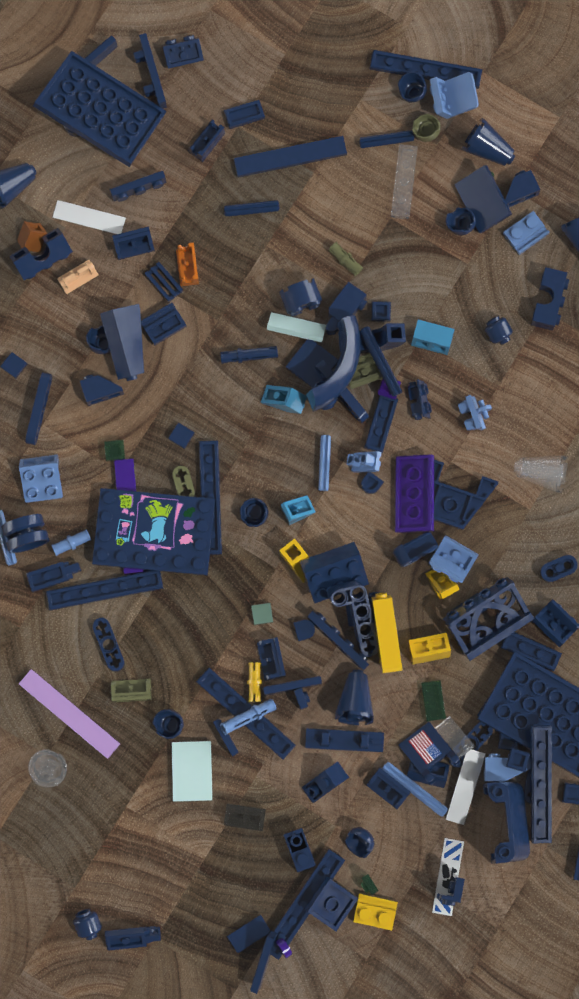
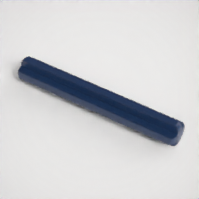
M370 327L362 328L360 335L391 395L394 397L401 394L402 389Z

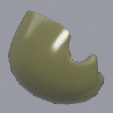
M430 114L420 115L413 121V134L420 141L431 142L440 133V121Z

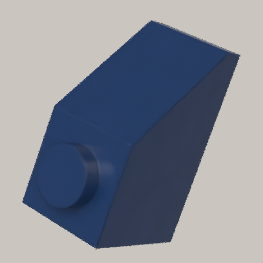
M523 170L515 174L505 199L509 208L539 195L540 188L531 170L527 172Z
M88 375L80 381L88 406L124 395L121 386L98 375Z

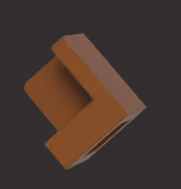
M24 221L17 241L21 248L26 247L28 251L40 252L44 243L42 237L47 232L41 223Z

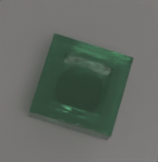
M124 440L104 442L106 462L125 459Z
M369 874L361 878L363 882L360 885L366 894L370 892L373 895L379 891Z

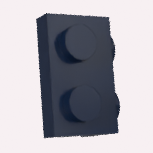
M553 599L532 620L559 648L579 628L576 620Z

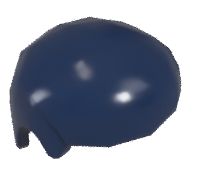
M408 72L398 81L400 95L406 102H418L424 98L427 92V85L422 75L417 72Z
M457 207L454 212L447 214L445 222L451 232L455 235L463 236L475 228L476 217L470 209Z
M100 326L96 329H89L86 335V342L91 351L96 354L109 353L110 348L104 327Z
M250 498L243 502L240 508V518L247 526L259 527L268 519V507L261 499Z
M173 709L159 711L156 713L152 723L156 728V733L165 739L176 738L181 734L184 727L182 716Z
M362 827L352 828L348 832V836L345 839L348 849L359 858H366L374 849L375 841L372 834Z

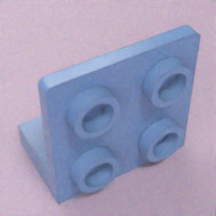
M58 454L20 459L19 471L26 503L63 497Z

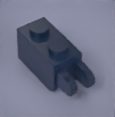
M348 282L329 307L328 315L330 320L326 325V334L330 336L336 334L339 330L337 323L342 318L355 315L358 310L362 311L367 304V294Z

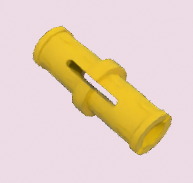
M251 662L248 663V702H254V694L255 702H261V663L255 662L254 671V663Z

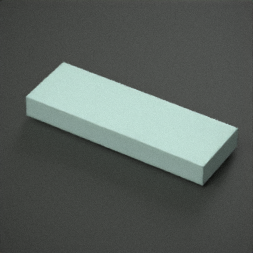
M271 312L267 330L322 342L326 325Z

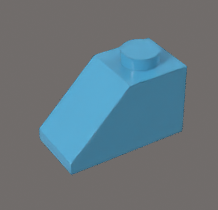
M267 385L261 403L289 413L301 414L307 396L291 387Z

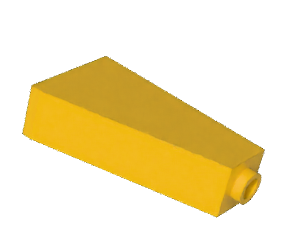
M387 593L375 594L376 597H371L380 667L383 673L403 671L392 597L387 595Z

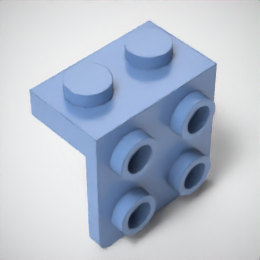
M467 72L446 81L437 77L430 79V92L434 99L433 108L437 115L448 119L478 107L479 102L472 73Z
M445 535L429 564L436 572H443L448 575V578L453 582L462 583L479 554Z

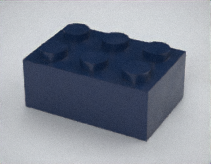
M355 542L300 561L314 604L328 599V589L333 585L354 580L359 581L363 586L369 584L361 555ZM337 592V593L334 595V597L337 596V595H340V594H342V593H341V592Z

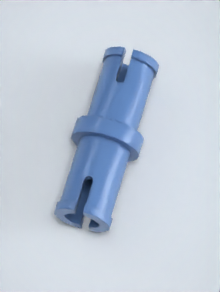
M86 529L73 536L68 535L66 539L51 546L55 555L58 556L70 549L75 550L77 546L91 541V538Z

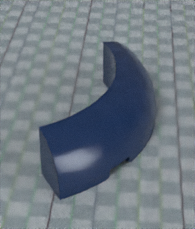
M355 315L344 317L337 323L342 349L334 373L325 383L311 389L306 394L313 412L334 401L346 389L355 374L361 348L360 330Z

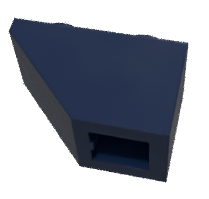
M336 762L304 785L302 789L311 802L315 803L347 780L349 776L339 762Z
M300 828L284 834L297 872L316 866L303 829Z

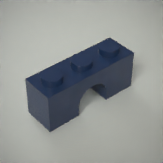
M59 228L42 237L45 242V250L40 255H32L24 247L9 256L23 280L35 277L39 271L50 268L53 263L66 259L73 252Z
M545 267L539 290L548 292L551 295L552 302L549 304H536L531 326L553 331L555 325H559L561 315L558 314L559 307L563 308L565 297L562 294L563 290L568 288L569 279L566 278L568 272Z

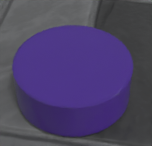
M283 938L275 941V944L285 958L292 955L291 949Z

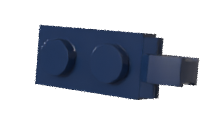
M60 562L29 572L26 575L33 593L73 579L72 574L82 570L79 563L69 565V562Z
M150 926L105 931L107 950L147 947L148 943L161 941L160 927Z

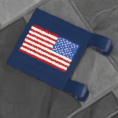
M430 722L399 744V747L429 785L436 782L429 769L447 756L455 767L461 763L456 753L449 747Z

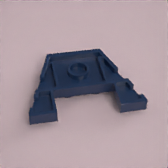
M434 460V521L463 530L496 488L499 481L482 476L477 493L473 494L438 482L444 463Z

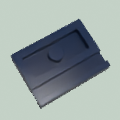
M173 303L168 304L141 321V325L154 346L187 327Z

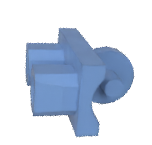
M466 396V400L458 404L461 414L471 412L472 418L464 421L466 429L469 431L486 429L483 418H489L488 411L492 409L491 405L485 406L483 400L478 401L477 404L475 396Z
M373 451L348 454L347 465L351 466V472L355 473L379 471V466H381L379 458L382 452Z

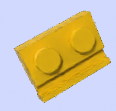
M359 894L353 922L392 931L398 902Z

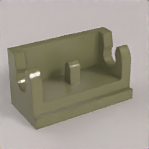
M151 679L112 681V702L152 700Z

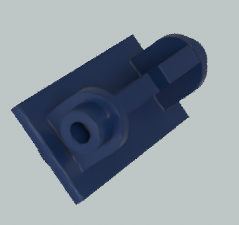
M419 379L416 380L417 384L416 382H410L408 386L410 400L417 399L416 403H411L412 417L415 420H421L422 416L431 419L430 413L432 409L427 400V394L429 393L427 384Z

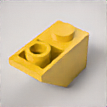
M294 538L279 550V554L299 579L305 583L306 580L300 561L309 558V556Z

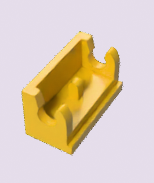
M447 633L409 640L412 665L451 656Z

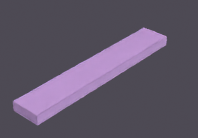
M32 669L19 683L20 686L107 759L120 745L118 741Z

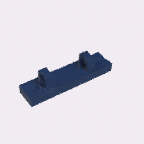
M144 33L139 35L142 50L133 53L136 63L146 62L152 84L143 87L145 97L155 95L159 107L164 109L167 108L166 100L147 34Z
M306 728L305 748L383 753V732Z

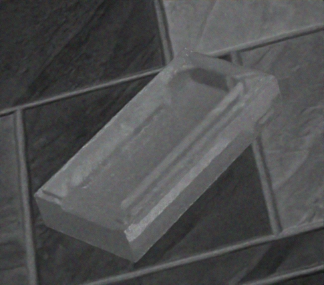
M450 716L435 727L459 759L475 747Z

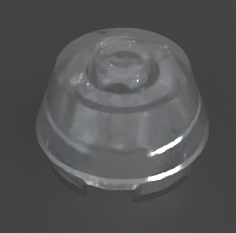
M45 749L31 757L28 770L32 781L40 787H55L65 779L67 764L60 753Z

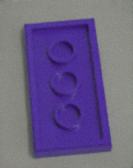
M434 455L396 456L395 532L434 531Z

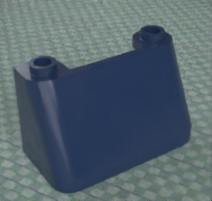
M517 782L484 784V795H488L495 803L505 804L509 842L499 843L496 846L495 852L490 854L491 864L527 859L530 854L523 787Z

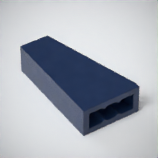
M136 304L100 313L118 380L126 378V381L138 379L137 375L144 373L140 305Z

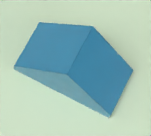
M308 495L281 504V510L289 525L316 512Z

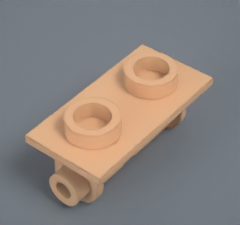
M87 260L60 276L57 280L65 293L68 294L99 274L95 270L93 263Z

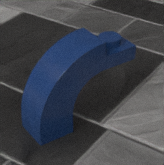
M386 323L381 328L371 330L381 351L399 347L406 342L404 323ZM338 333V335H339V347H340V352H341V349H342V347H341V339H340V333ZM360 335V353H370Z

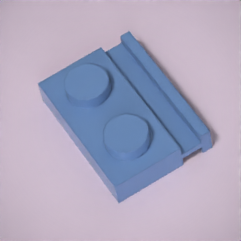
M532 211L505 230L503 235L511 246L515 248L518 255H520L549 235L550 232L545 228V225L536 213Z

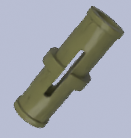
M337 242L330 247L328 251L340 261L339 264L341 266L344 265L354 276H357L362 271L363 267L354 260L350 252L347 253Z

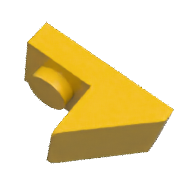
M435 570L425 573L439 599H444L459 590L457 583L450 580L445 573H439Z

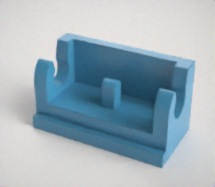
M418 320L411 346L448 355L455 329Z

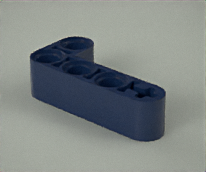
M356 580L331 586L328 589L327 596L332 604L337 607L349 605L359 650L367 657L374 656L378 651V643L366 588ZM359 587L360 592L356 595H353V590ZM337 592H341L342 595L339 599H333ZM359 606H364V610L361 613H356ZM368 624L365 631H360L362 625ZM365 639H367V641L370 643V644L368 645V648H367V649H366V647H367V642H366Z

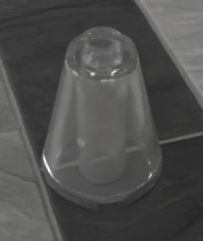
M568 456L523 457L519 461H515L514 472L517 473L519 478L561 494L563 489L559 488L561 484H565L568 463H564V460H567Z

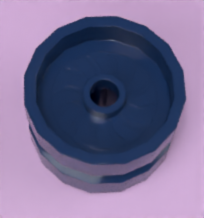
M41 514L23 516L1 526L4 536L10 538L6 542L9 553L29 551L43 546L50 541L47 531L40 530L45 525Z

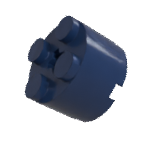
M314 278L311 279L310 283L308 280L292 284L287 287L288 291L286 292L283 289L279 291L287 314H291V317L302 314L301 311L308 308L310 311L320 307L319 305L322 301Z

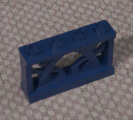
M505 577L497 580L490 588L482 590L475 598L465 601L458 609L448 612L443 620L463 655L471 661L534 620V617L528 610L514 582ZM508 590L511 593V598L505 605L507 596L499 598V595ZM515 600L520 607V610L517 612L511 608ZM484 608L500 610L495 618V626L491 629L485 625L477 626L478 618ZM501 617L507 618L504 621L500 622ZM465 618V623L461 625L468 627V629L460 631L456 628V624ZM479 630H485V633L480 636L481 632ZM468 635L469 643L465 645L461 636Z

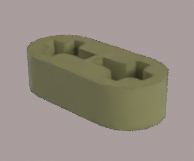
M184 466L176 467L173 470V479L177 494L181 496V493L184 492L183 486L186 485L187 490L192 491L189 497H195V490L189 470ZM180 470L183 473H187V475H184L185 482L181 483L180 477H176Z

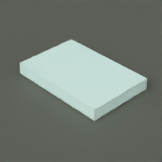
M211 741L172 742L173 802L212 800Z

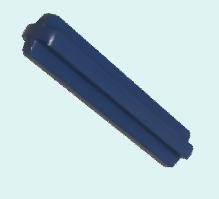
M412 130L366 136L361 137L359 143L361 148L410 142L414 141V134Z
M278 200L224 206L225 216L279 211Z

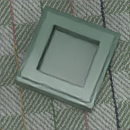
M271 603L251 606L254 625L273 623Z

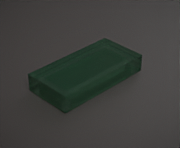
M441 680L421 683L426 722L446 719Z

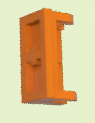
M194 242L188 243L186 247L178 245L176 255L180 286L199 284Z

